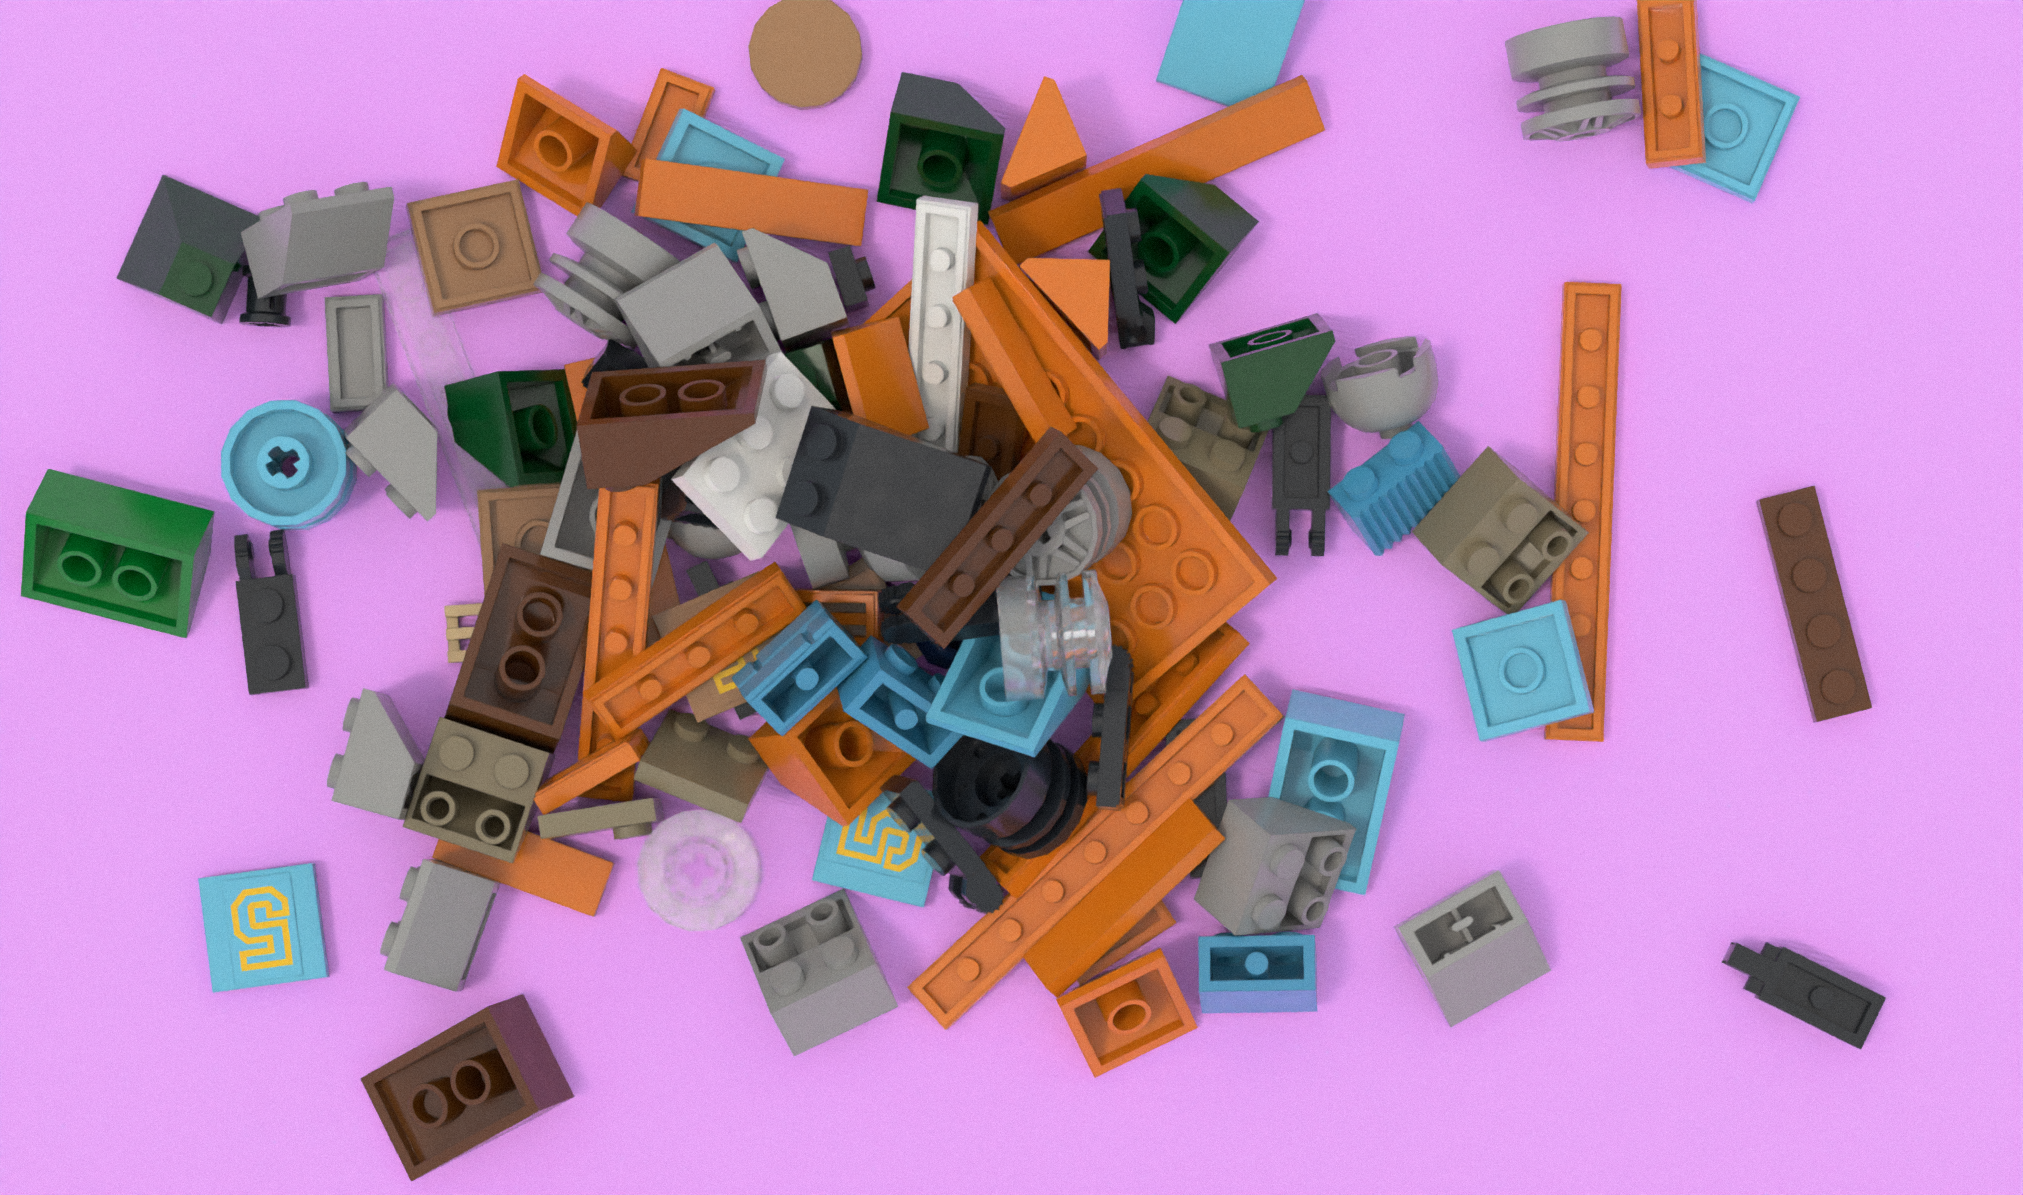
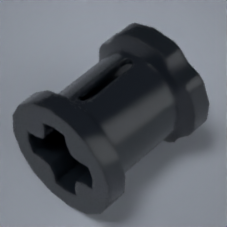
M244 265L242 275L248 278L246 312L240 314L239 323L258 327H291V317L286 315L287 294L258 299L250 266Z

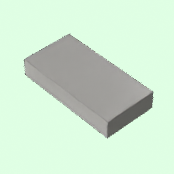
M382 294L324 297L330 411L332 413L364 411L389 387L384 296Z

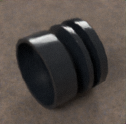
M963 735L935 765L932 794L939 813L952 825L973 836L983 838L989 844L999 847L1002 851L1012 856L1031 859L1048 855L1066 842L1080 823L1087 803V774L1081 759L1070 749L1054 742L1051 738H1049L1039 753L1032 757Z

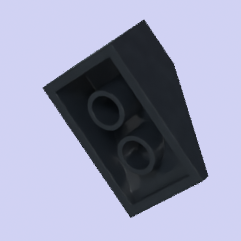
M811 406L776 518L825 538L927 571L978 512L992 466L846 411Z

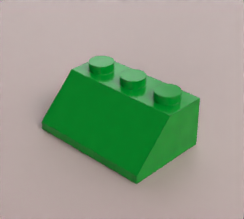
M47 469L26 511L21 596L187 639L211 554L215 511Z

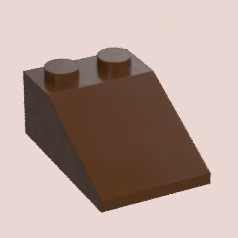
M766 360L592 372L577 423L587 489L605 488L611 492H624L639 485H647L756 424L767 374Z
M502 543L444 718L554 754L561 739L586 661L592 572Z
M524 994L487 1006L360 1078L410 1181H414L575 1097Z

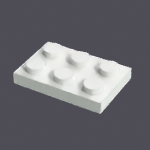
M782 352L771 354L766 358L767 374L756 424L684 463L671 479L750 561L763 558L789 524L777 519L776 514L811 406L835 409Z

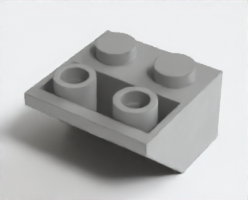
M357 182L335 189V196L323 198L318 197L317 190L302 191L284 197V205L269 208L258 213L260 221L241 232L258 299L357 282L384 268L394 204L392 187L369 190L368 182Z
M754 228L742 232L747 246L736 250L751 289L762 286L767 301L758 303L776 341L781 340L785 350L818 342L831 337L832 331L850 327L827 262Z
M716 243L705 247L614 299L649 368L766 360L769 355L782 352L760 306Z
M393 382L344 429L345 437L350 442L345 453L368 477L378 471L390 483L384 489L387 492L386 495L409 519L418 512L428 522L436 514L438 431L434 423Z
M363 688L360 699L354 697L350 699L345 713L342 730L350 733L344 755L336 753L329 769L327 787L334 789L331 801L398 820H405L425 758L390 696Z
M1274 797L1228 800L1218 829L1226 839L1209 854L1194 900L1235 936L1320 928L1328 911L1340 872L1346 862L1347 853L1356 828L1348 822Z
M423 859L421 866L417 868L411 866L399 899L407 902L401 921L397 923L391 921L381 945L380 954L388 957L384 970L455 992L462 991L501 883L437 859Z
M1499 870L1488 872L1393 926L1450 1027L1551 971L1525 914Z
M844 888L740 937L770 1014L793 1056L799 1055L898 1007L883 969Z

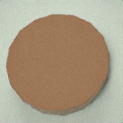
M781 0L770 6L756 22L748 45L751 70L762 90L779 104L798 110L824 108L843 96L857 80L863 60L860 33L850 15L831 0Z

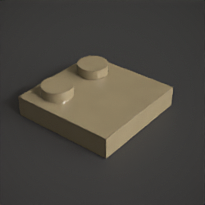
M669 709L643 754L633 780L742 823L769 772V767L749 741V736L731 734L709 725L706 720L697 723L694 714L680 713Z
M647 798L537 816L541 839H557L613 830L614 840L653 835L652 823L665 822L662 799Z

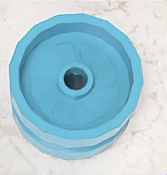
M296 400L268 401L248 410L230 428L221 450V477L230 498L249 517L281 530H310L332 520L350 499L357 481V465L345 453L350 442L346 439L344 430L327 414ZM289 457H298L300 460L293 464L298 471L292 477L285 475L282 470L284 461Z

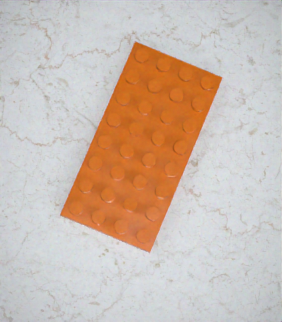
M979 220L977 221L974 284L989 276L995 284L1077 426V429L1065 436L1074 445H1082L1102 453L1120 470L1130 490L1132 516L1126 536L1116 548L1098 562L1093 563L1091 567L1084 570L1078 576L1059 585L1041 586L1043 592L1102 610L1107 647L1108 645L1114 646V644L1117 647L1122 646L1123 650L1125 649L1128 651L1127 653L1131 654V659H1134L1133 665L1135 668L1132 669V672H1134L1133 699H1135L1278 578ZM912 279L863 323L866 324L899 316L907 348H909ZM971 334L968 386L977 382L1003 389ZM1024 427L1020 462L1035 445L1026 427ZM1094 673L1086 693L1094 703H1104L1105 689L1097 681Z

